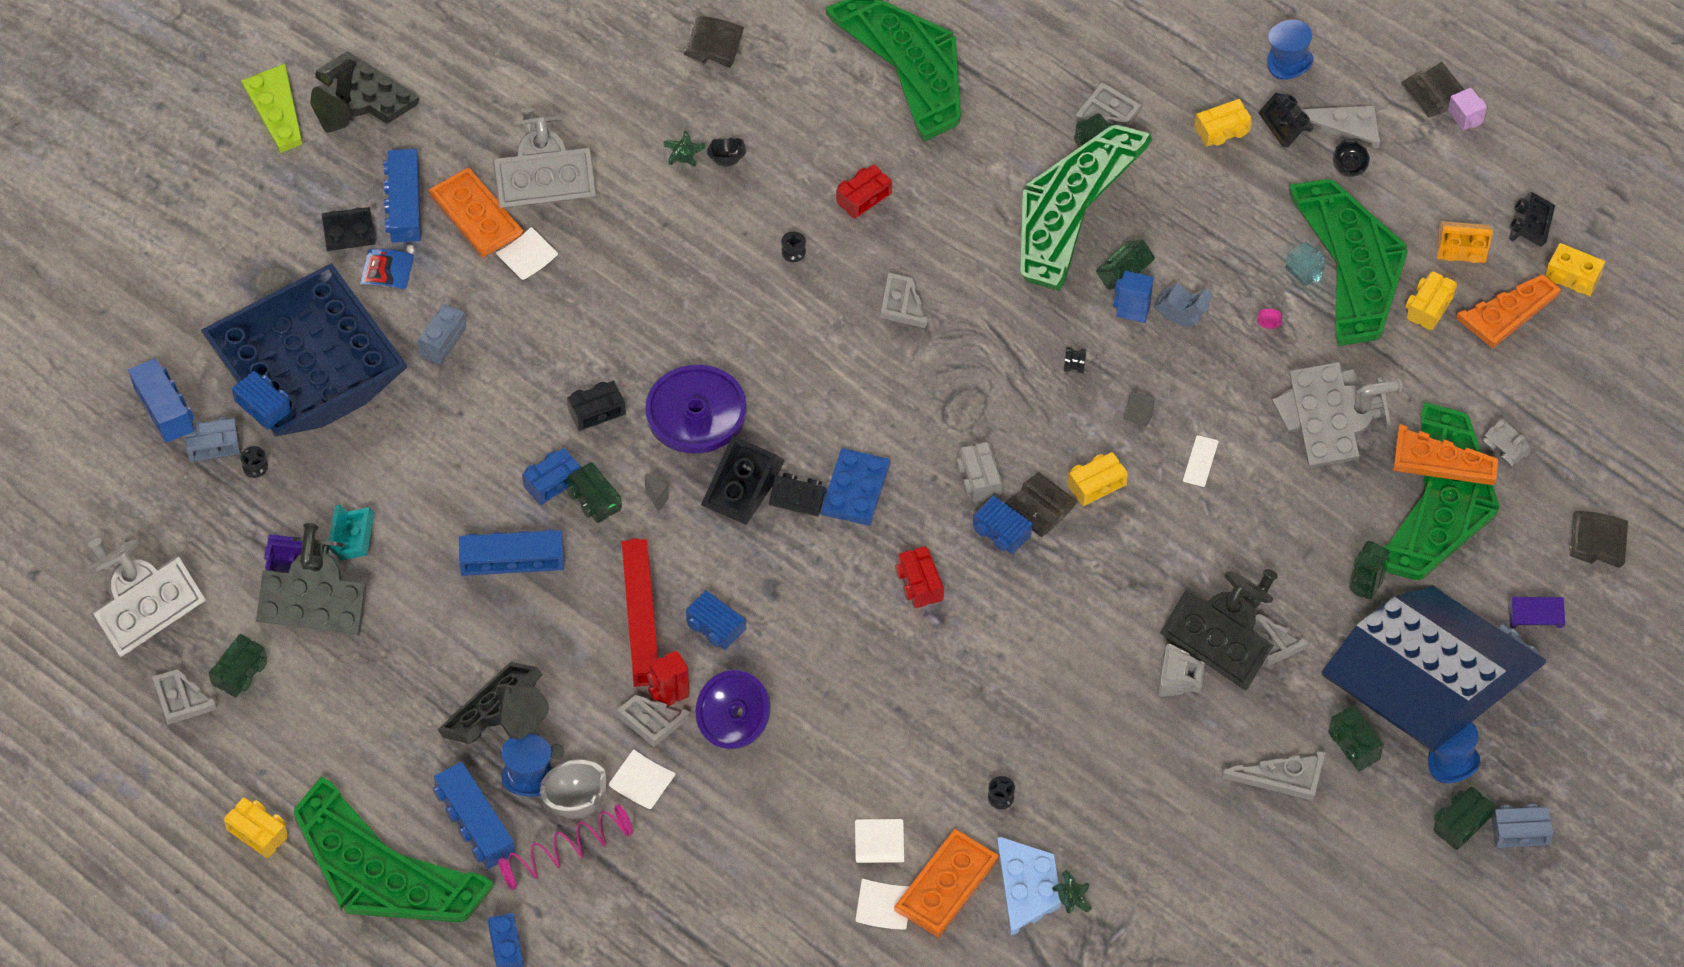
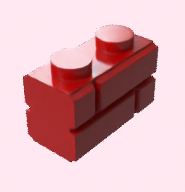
M875 164L867 169L862 168L854 178L849 181L845 180L838 185L836 189V202L853 219H856L892 194V181Z
M924 546L916 548L914 551L909 550L898 555V564L895 565V571L898 579L904 580L903 591L906 600H911L914 608L927 606L929 603L941 602L944 599V587L928 547Z
M675 650L666 654L665 658L660 657L651 661V673L647 674V678L651 685L648 691L654 702L665 703L669 707L675 704V701L679 702L689 697L688 666L679 652Z

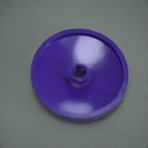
M687 365L669 371L652 386L648 393L645 407L648 426L657 440L673 450L691 454L711 452L728 444L732 435L736 437L741 431L747 414L746 398L740 384L727 372L708 365Z

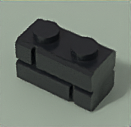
M614 380L608 383L600 382L594 388L586 391L577 390L567 397L568 410L578 431L626 415L625 401Z

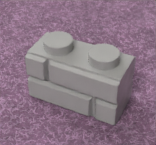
M985 442L959 449L956 467L959 474H964L965 479L962 482L965 494H970L974 503L984 501L987 498L990 499L992 496L1000 497L1003 484L989 443Z

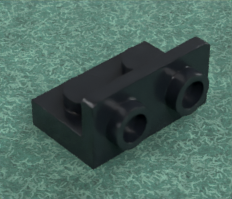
M1275 93L1258 113L1282 147L1288 148L1302 131L1311 132L1314 127L1310 123L1309 116L1297 105L1298 101L1290 94Z
M1530 192L1524 198H1520L1515 204L1514 210L1516 212L1514 219L1510 223L1509 228L1511 232L1509 239L1514 241L1522 236L1541 247L1547 242L1555 205Z
M370 207L322 213L327 251L376 245Z
M783 473V476L775 475L769 506L819 517L824 494L827 493V488L822 486V481L808 478L807 482L797 480L798 476L789 473Z

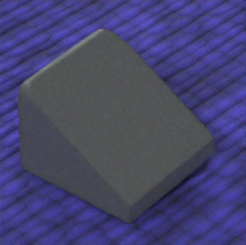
M1131 391L1124 419L1146 427L1154 412L1155 399Z
M646 473L644 476L645 490L659 511L669 499L668 484Z

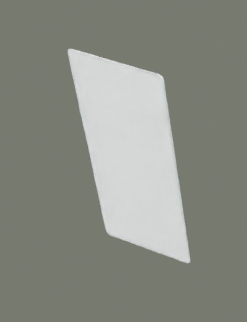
M1196 436L1183 482L1205 487L1218 440Z

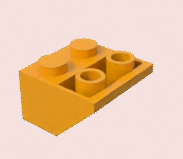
M1440 221L1437 235V259L1486 263L1493 234L1491 226Z

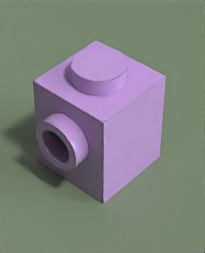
M1472 88L1452 95L1448 112L1463 131L1471 127H1478L1483 123L1487 110L1484 100L1479 98Z

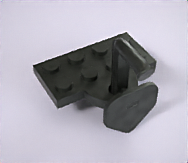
M347 51L316 70L315 78L327 85L329 89L327 90L323 86L314 87L310 100L311 107L323 130L326 133H330L347 127L350 116H361L367 113L388 124L417 106L419 96Z
M304 523L303 538L292 536L293 541L302 542L301 555L291 564L289 573L263 570L256 622L360 635L367 583L341 580V570L336 560L328 554L329 545L345 547L346 543L315 539V534L319 526L313 523Z
M1265 569L1260 583L1256 586L1235 572H1226L1224 577L1234 588L1232 591L1214 595L1209 601H1206L1190 589H1186L1160 634L1200 661L1205 662L1206 665L1242 689L1247 690L1274 646L1253 632L1256 623V611L1254 608H1257L1261 602L1272 603L1274 599L1267 592L1273 581L1278 578L1277 573L1271 569Z
M510 662L438 729L439 733L443 738L470 744L478 740L481 732L487 727L501 724L508 736L513 739H523L528 734L540 736L535 727L546 718L549 705L541 691L534 686L543 674L538 667ZM557 743L550 745L552 751L551 758H562L564 748Z

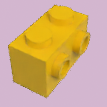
M1559 243L1548 264L1546 277L1555 284L1563 285L1577 293L1591 297L1602 276L1605 261Z

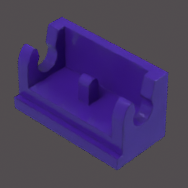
M269 534L264 555L266 560L265 570L289 573L291 564L301 555L302 542L293 541L292 537Z
M1512 597L1508 604L1510 628H1515L1518 625H1556V628L1565 626L1564 597Z

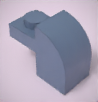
M1177 282L1162 291L1154 308L1168 320L1182 326L1192 327L1197 324L1201 315L1208 310L1210 306L1208 302L1213 294L1205 288L1191 295Z

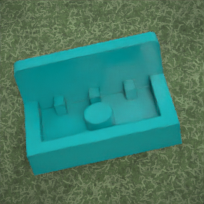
M335 505L328 541L346 543V546L329 545V550L341 561L367 556L375 512L370 507L347 511L342 505Z

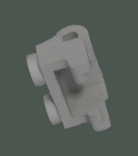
M1504 419L1500 420L1495 426H1492L1482 440L1483 444L1491 451L1499 450L1502 453L1501 459L1510 467L1514 464L1517 465L1523 457L1526 458L1531 453L1527 439L1513 429Z

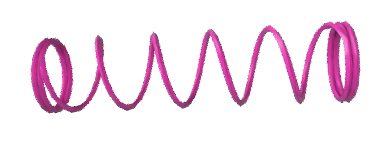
M620 804L615 805L614 811L617 820L607 811L600 812L599 829L602 840L587 823L578 822L576 836L579 850L565 834L556 832L553 839L556 861L544 846L534 842L531 846V861L534 873L526 862L515 853L509 854L508 863L501 857V859H498V865L506 884L511 890L517 888L510 866L512 855L516 856L526 866L534 879L538 878L533 856L534 845L540 846L556 867L560 869L556 848V835L561 834L572 845L577 854L583 858L579 839L580 824L586 825L601 845L606 847L601 825L603 813L608 814L616 822L626 837L633 835L632 824L626 811Z

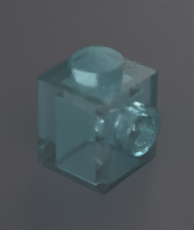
M1304 242L1288 253L1285 268L1300 283L1307 286L1311 282H1317L1322 278L1326 260L1321 252L1316 251L1307 242Z

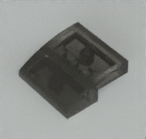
M696 16L684 55L704 64L710 59L731 68L744 27L721 19Z
M1440 62L1425 73L1420 70L1401 82V85L1428 118L1448 111L1451 96L1465 90L1443 62Z
M1038 472L1024 482L1021 491L1005 501V504L1020 515H1023L1028 521H1031L1032 531L1043 537L1074 508L1077 500Z
M1575 511L1573 513L1569 556L1590 564L1599 560L1618 568L1622 567L1625 564L1628 521L1602 513Z

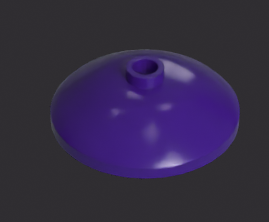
M729 670L719 673L705 684L698 696L695 711L698 727L703 736L718 747L739 749L748 746L763 733L767 726L771 709L770 698L765 686L752 674L740 670ZM742 708L743 713L738 717L737 712Z

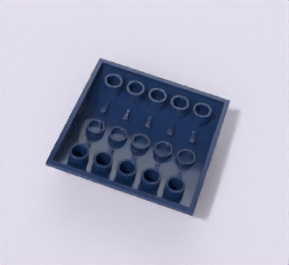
M332 263L201 329V333L237 383L244 380L252 371H256L261 377L266 375L277 391L283 390L288 395L291 412L269 428L275 437L322 428L366 405L407 368V364Z
M1431 586L1392 597L1358 623L1322 670V676L1434 752L1546 664V659L1442 591Z

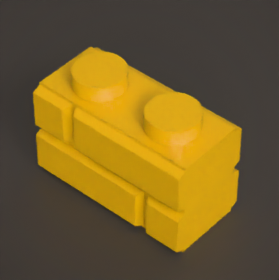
M1237 99L1197 113L1195 115L1194 127L1206 147L1213 144L1218 146L1230 138H1241L1250 132L1251 116L1241 100Z
M1434 271L1430 272L1427 279L1421 278L1416 289L1418 293L1416 296L1411 295L1406 303L1405 308L1408 309L1407 319L1415 324H1421L1422 327L1428 330H1434L1455 296L1457 283L1447 277L1443 278L1442 275Z
M1111 452L1105 456L1103 454L1097 455L1090 463L1084 466L1077 465L1073 467L1070 473H1068L1067 484L1079 503L1085 506L1126 486L1128 474L1123 465L1119 463L1115 454Z
M243 797L224 818L225 827L228 832L266 859L276 851L277 847H280L288 836L286 822L277 814L273 816L268 814L265 807L257 800L251 802L246 797Z

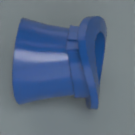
M1299 20L1282 21L1272 27L1268 34L1272 47L1267 59L1269 72L1277 79L1288 80L1308 71L1314 62L1312 53L1308 51L1312 40L1310 27Z
M1472 722L1436 751L1430 752L1428 767L1430 774L1435 780L1441 783H1456L1472 776L1479 769L1481 764L1480 756L1474 750L1479 736L1478 730Z
M528 734L523 739L509 738L504 743L501 754L506 766L502 772V784L506 790L520 796L533 797L541 795V782L546 774L552 770V766L549 763L552 751L549 743L544 738L535 734Z

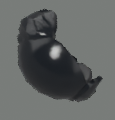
M741 138L713 139L707 148L709 158L719 166L724 167L737 164L746 154L745 143Z

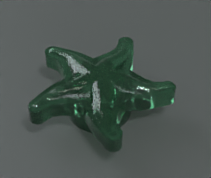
M687 131L683 132V138L680 141L666 140L663 142L664 147L670 148L673 151L669 157V165H673L675 161L696 166V160L693 158L694 154L705 149V143H692Z
M1068 870L1062 872L1064 883L1056 884L1052 887V890L1058 892L1059 899L1065 905L1066 912L1068 914L1073 912L1075 905L1085 912L1092 910V906L1087 903L1084 897L1089 884H1077Z

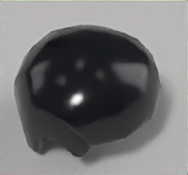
M1343 140L1336 146L1333 163L1335 169L1340 174L1347 177L1359 176L1369 166L1370 156L1368 151L1358 141L1347 142Z

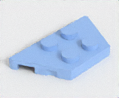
M999 837L997 838V847L1010 933L1013 935L1018 933L1019 929L1028 923H1035L1042 919L1043 915L1061 907V896L1054 854Z

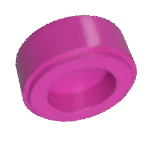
M1263 309L1258 312L1257 323L1263 328L1275 329L1282 325L1283 315L1275 309Z

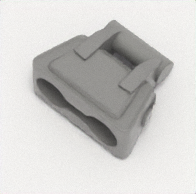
M1167 644L1162 659L1157 695L1164 697L1182 695L1184 692H1201L1205 662L1196 660L1189 653L1172 644ZM1188 673H1194L1193 678L1188 676Z

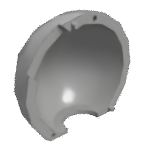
M570 760L557 765L546 774L541 782L540 794L546 807L555 815L570 820L584 819L598 811L604 801L606 773L595 762Z

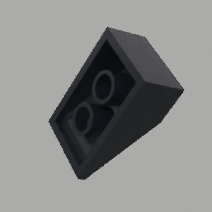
M732 435L701 505L747 525L772 488L775 475L779 474L785 460L777 454Z

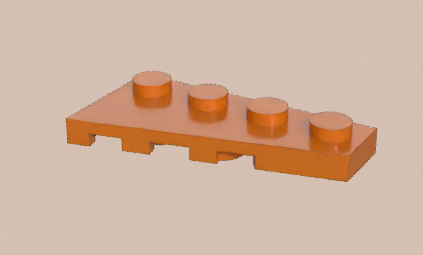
M1542 274L1516 286V289L1509 293L1503 292L1487 303L1483 301L1467 312L1463 310L1457 313L1456 319L1493 349L1558 297L1561 289Z
M1399 424L1393 471L1495 485L1498 468L1497 458L1469 448L1465 450L1455 447L1452 442L1447 440L1441 442L1429 437L1430 434L1421 431L1418 434L1407 430V426Z

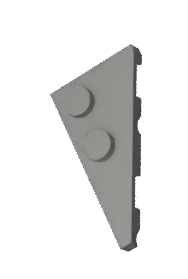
M1374 106L1301 109L1309 116L1310 123L1322 126V131L1337 136H1344L1352 141H1356L1358 138L1372 143L1371 147L1379 148L1380 146Z
M1317 752L1316 756L1300 758L1298 755L1292 756L1289 759L1280 758L1262 761L1257 766L1245 768L1243 765L1233 766L1229 769H1224L1223 779L1314 801L1325 752Z

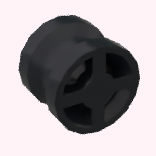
M795 231L786 233L781 240L782 257L788 262H799L806 254L805 237L803 234Z
M1066 347L1064 372L1077 370L1078 373L1084 374L1086 349L1073 350L1072 347Z
M250 446L242 451L240 459L244 474L250 478L263 476L268 469L265 451L258 446Z
M1006 776L993 778L989 783L988 801L996 809H1007L1014 802V782Z

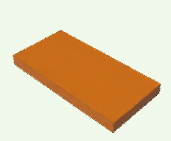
M469 167L428 190L430 197L482 258L523 235V229L504 207L499 208L498 200Z
M954 828L896 903L894 911L908 918V920L937 938H940L999 861V855Z

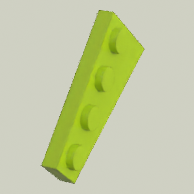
M285 63L241 80L244 91L278 151L282 153L302 145Z

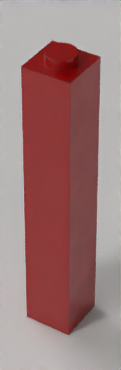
M632 538L621 541L633 686L640 687L651 686L647 674L651 673V661L658 659L648 543L647 539Z

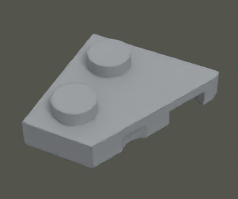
M1102 82L1077 112L1075 118L1078 122L1128 127L1141 111V105Z
M888 273L879 318L926 328L928 320L922 313V303L915 292L916 287L912 278Z
M1261 614L1256 615L1253 632L1274 645L1264 661L1266 667L1306 650L1309 643L1302 638L1298 641L1287 634L1288 630L1272 623L1270 619Z
M178 669L152 677L167 725L216 710L215 702L202 694L200 688L193 682H189L186 676Z
M635 695L617 709L616 716L655 747L690 718V712L682 709L681 712L667 708L665 703L652 702L647 698Z

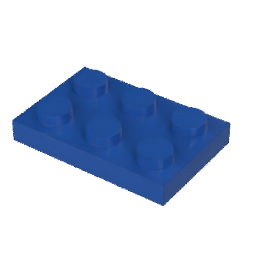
M841 448L821 508V515L871 526L890 467V459Z

